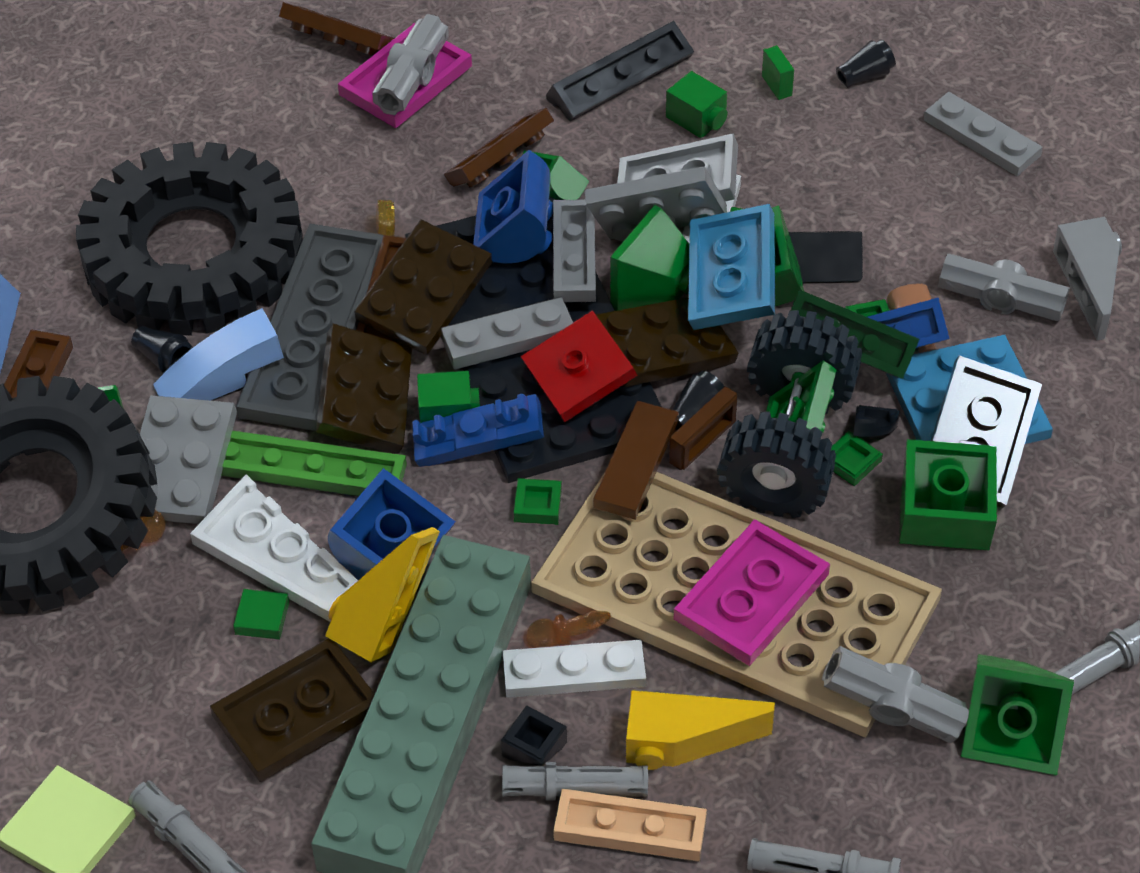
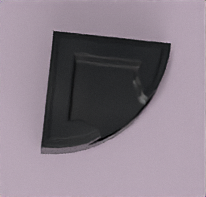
M857 406L853 436L874 437L893 432L898 427L900 411L873 406Z

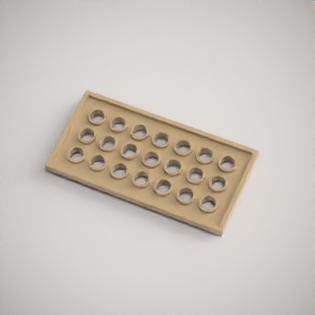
M656 472L643 502L646 509L638 513L636 520L593 508V498L603 476L601 477L531 582L532 593L866 738L876 720L870 715V707L824 687L822 677L825 666L829 662L833 651L840 646L882 665L887 663L905 665L940 601L941 588L659 472ZM670 519H679L686 526L678 530H672L665 527L664 523ZM755 519L830 563V570L826 579L751 666H748L673 619L674 613L668 612L662 606L669 601L680 602L700 580L686 577L683 574L684 571L690 568H699L707 572ZM610 534H618L626 539L619 545H610L603 541ZM709 536H720L726 540V543L722 546L713 547L707 545L703 540ZM650 551H659L666 558L659 562H650L643 555ZM597 566L602 568L605 573L599 577L590 578L585 576L582 571L587 567ZM636 583L642 585L646 590L638 595H629L622 588L627 584ZM832 587H842L848 590L850 595L846 598L838 599L830 596L827 590ZM875 604H883L889 607L892 613L887 616H877L868 608ZM814 620H822L827 622L831 629L826 632H815L807 624ZM855 638H865L871 641L874 647L869 650H858L852 647L849 642ZM794 654H803L809 657L812 663L805 667H797L792 665L788 658Z

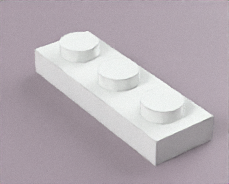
M641 640L503 650L506 698L646 687Z

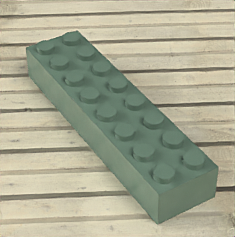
M442 536L311 843L318 872L419 873L502 662L503 650H506L531 588L530 556L451 536Z

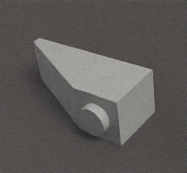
M1105 216L1058 225L1053 253L1097 341L1105 339L1112 309L1118 256L1122 251L1120 237L1117 232L1112 231Z

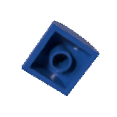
M528 150L479 192L473 245L492 253L493 262L517 263L528 260L538 253H543L552 241V233L547 230V221L553 214V202L549 200L551 174L542 158Z
M383 468L330 529L328 544L337 561L359 580L409 536L431 527L440 531L433 548L434 550L440 543L442 536L448 534L456 521Z

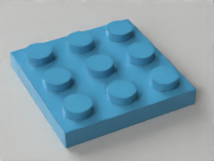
M1005 335L914 354L903 379L886 373L916 440L931 441L953 365L959 355L1027 379ZM1038 400L1025 444L1049 439L1052 436L1053 428Z

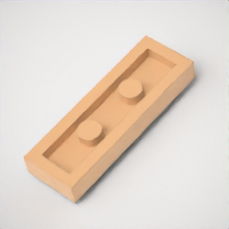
M562 789L554 826V841L700 861L707 809Z

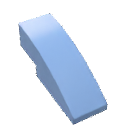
M263 308L221 328L185 353L153 384L158 396L211 401L244 387L246 373L284 358L278 336Z

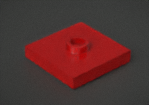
M593 310L521 356L523 362L564 422L637 376L635 369Z

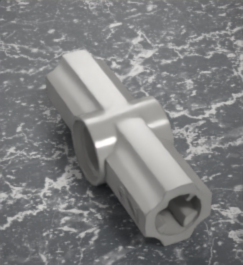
M426 14L424 18L418 19L404 43H395L392 46L387 59L386 72L372 92L373 103L378 105L383 113L396 115L397 112L404 111L418 86H426L430 82L435 69L436 57L449 37L448 26L443 24L438 16Z
M950 253L946 256L938 283L939 288L980 299L983 307L990 311L992 308L1002 310L1001 314L1007 315L1016 309L1058 322L1061 319L1070 287L1028 276L1024 267L1012 260H998L992 266Z
M842 646L833 651L829 662L825 666L822 677L824 687L870 707V715L881 723L892 726L911 725L948 743L958 739L961 730L967 723L969 709L966 707V702L921 683V675L909 666L897 663L882 665Z

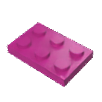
M415 23L338 83V92L341 97L394 128L400 126L472 67L471 54L446 41L436 57L434 73L428 85L418 86L404 111H399L396 115L383 113L381 108L373 103L372 92L386 72L387 59L392 46L395 43L403 44Z
M754 519L674 608L673 619L746 665L751 666L829 575L830 563Z

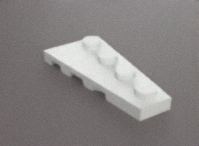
M247 474L190 533L193 545L274 591L287 593L290 600L329 622L331 620L328 618V614L333 602L358 581L325 548L320 549L309 539V533L298 523H292L282 513L281 507L270 496L266 498Z

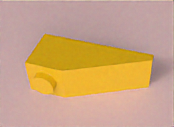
M431 527L412 534L347 591L337 597L329 610L328 618L331 622L325 636L369 662L390 654L395 647L440 531Z
M632 690L626 736V763L648 766V770L659 769L662 766L674 767L771 735L775 702Z

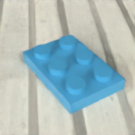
M770 204L690 220L688 321L693 330L775 315L774 212Z

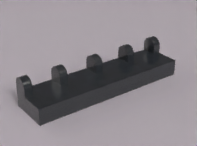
M672 21L553 84L546 94V99L554 107L558 105L565 117L572 121L692 56L694 50L675 21Z

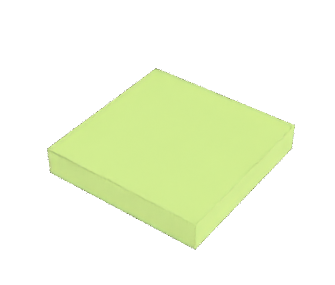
M57 765L0 831V847L44 873H90L136 815L132 807Z

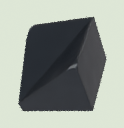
M526 705L501 739L502 756L509 760L542 766L562 750L567 743V726Z

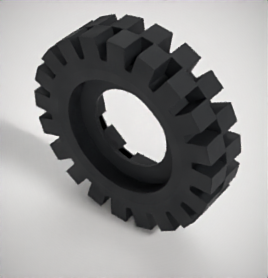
M193 142L173 144L174 159L166 161L159 147L140 153L143 170H140L127 159L112 169L114 182L101 178L90 190L93 201H83L78 213L80 225H76V241L87 284L90 285L92 295L102 307L109 304L112 316L124 323H128L135 316L138 328L147 326L151 329L159 330L164 321L168 320L170 333L192 336L194 319H202L206 334L226 326L224 313L231 312L236 319L257 311L256 300L270 307L280 298L282 294L281 283L286 284L303 241L298 201L295 200V193L288 179L281 180L279 169L268 160L257 165L256 154L240 147L228 159L226 144L206 142L201 157H195ZM190 209L213 211L224 216L233 225L236 232V240L232 250L225 251L207 260V268L191 271L189 264L163 263V266H161L152 259L147 250L148 236L155 225L165 217L179 211Z
M39 376L21 378L17 381V397L14 398L11 397L4 384H0V473L11 464L9 460L23 453L28 456L52 451L64 456L73 464L78 481L77 491L70 507L51 525L30 533H10L0 529V607L6 614H27L30 599L32 598L42 612L65 606L63 589L71 586L79 599L97 590L99 586L92 573L101 568L113 578L128 563L120 549L122 544L138 549L148 532L140 517H154L157 496L151 486L158 483L155 465L148 455L150 452L127 412L115 399L109 401L103 390L89 383H86L80 390L73 378L53 376L47 390Z

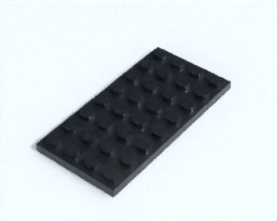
M549 196V200L551 202H553V200H558ZM553 214L547 221V230L552 233V241L549 247L543 253H538L534 257L522 262L498 263L492 261L448 326L554 299ZM476 215L437 225L436 227L474 244ZM596 271V302H564L573 322L592 310L595 314L615 311ZM528 351L459 368L460 371H469L470 388H479L480 406L495 404V400L501 399L502 402L517 399L518 394H524L525 396L536 394L540 401L544 438L494 450L508 483L518 481V478L525 479L612 454L618 445L637 401L662 407L650 382L627 387L622 385L564 422L523 362L521 356Z

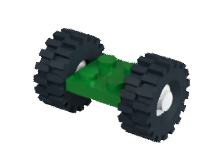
M798 310L789 311L787 318L782 313L773 315L772 322L766 319L762 323L761 329H758L747 365V372H749L748 380L751 385L757 384L755 391L760 397L765 394L769 395L766 412H760L759 419L750 414L744 416L743 423L737 420L732 425V429L728 431L717 468V475H720L718 480L720 486L727 487L726 494L731 499L739 497V505L746 509L752 505L756 507V512L765 514V511H771L774 516L783 517L784 513H789L792 518L801 517L802 510L809 515L815 512L816 506L821 507L825 502L835 466L836 453L835 450H831L832 442L829 438L821 439L826 426L824 417L825 414H828L829 407L837 411L842 408L843 402L848 403L851 399L862 357V350L857 348L859 341L855 335L847 337L849 329L843 324L836 328L833 326L835 319L826 316L824 320L816 319L817 313L807 311L806 317L799 315Z

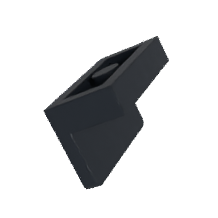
M861 231L789 232L800 267L802 282L862 280L863 245Z

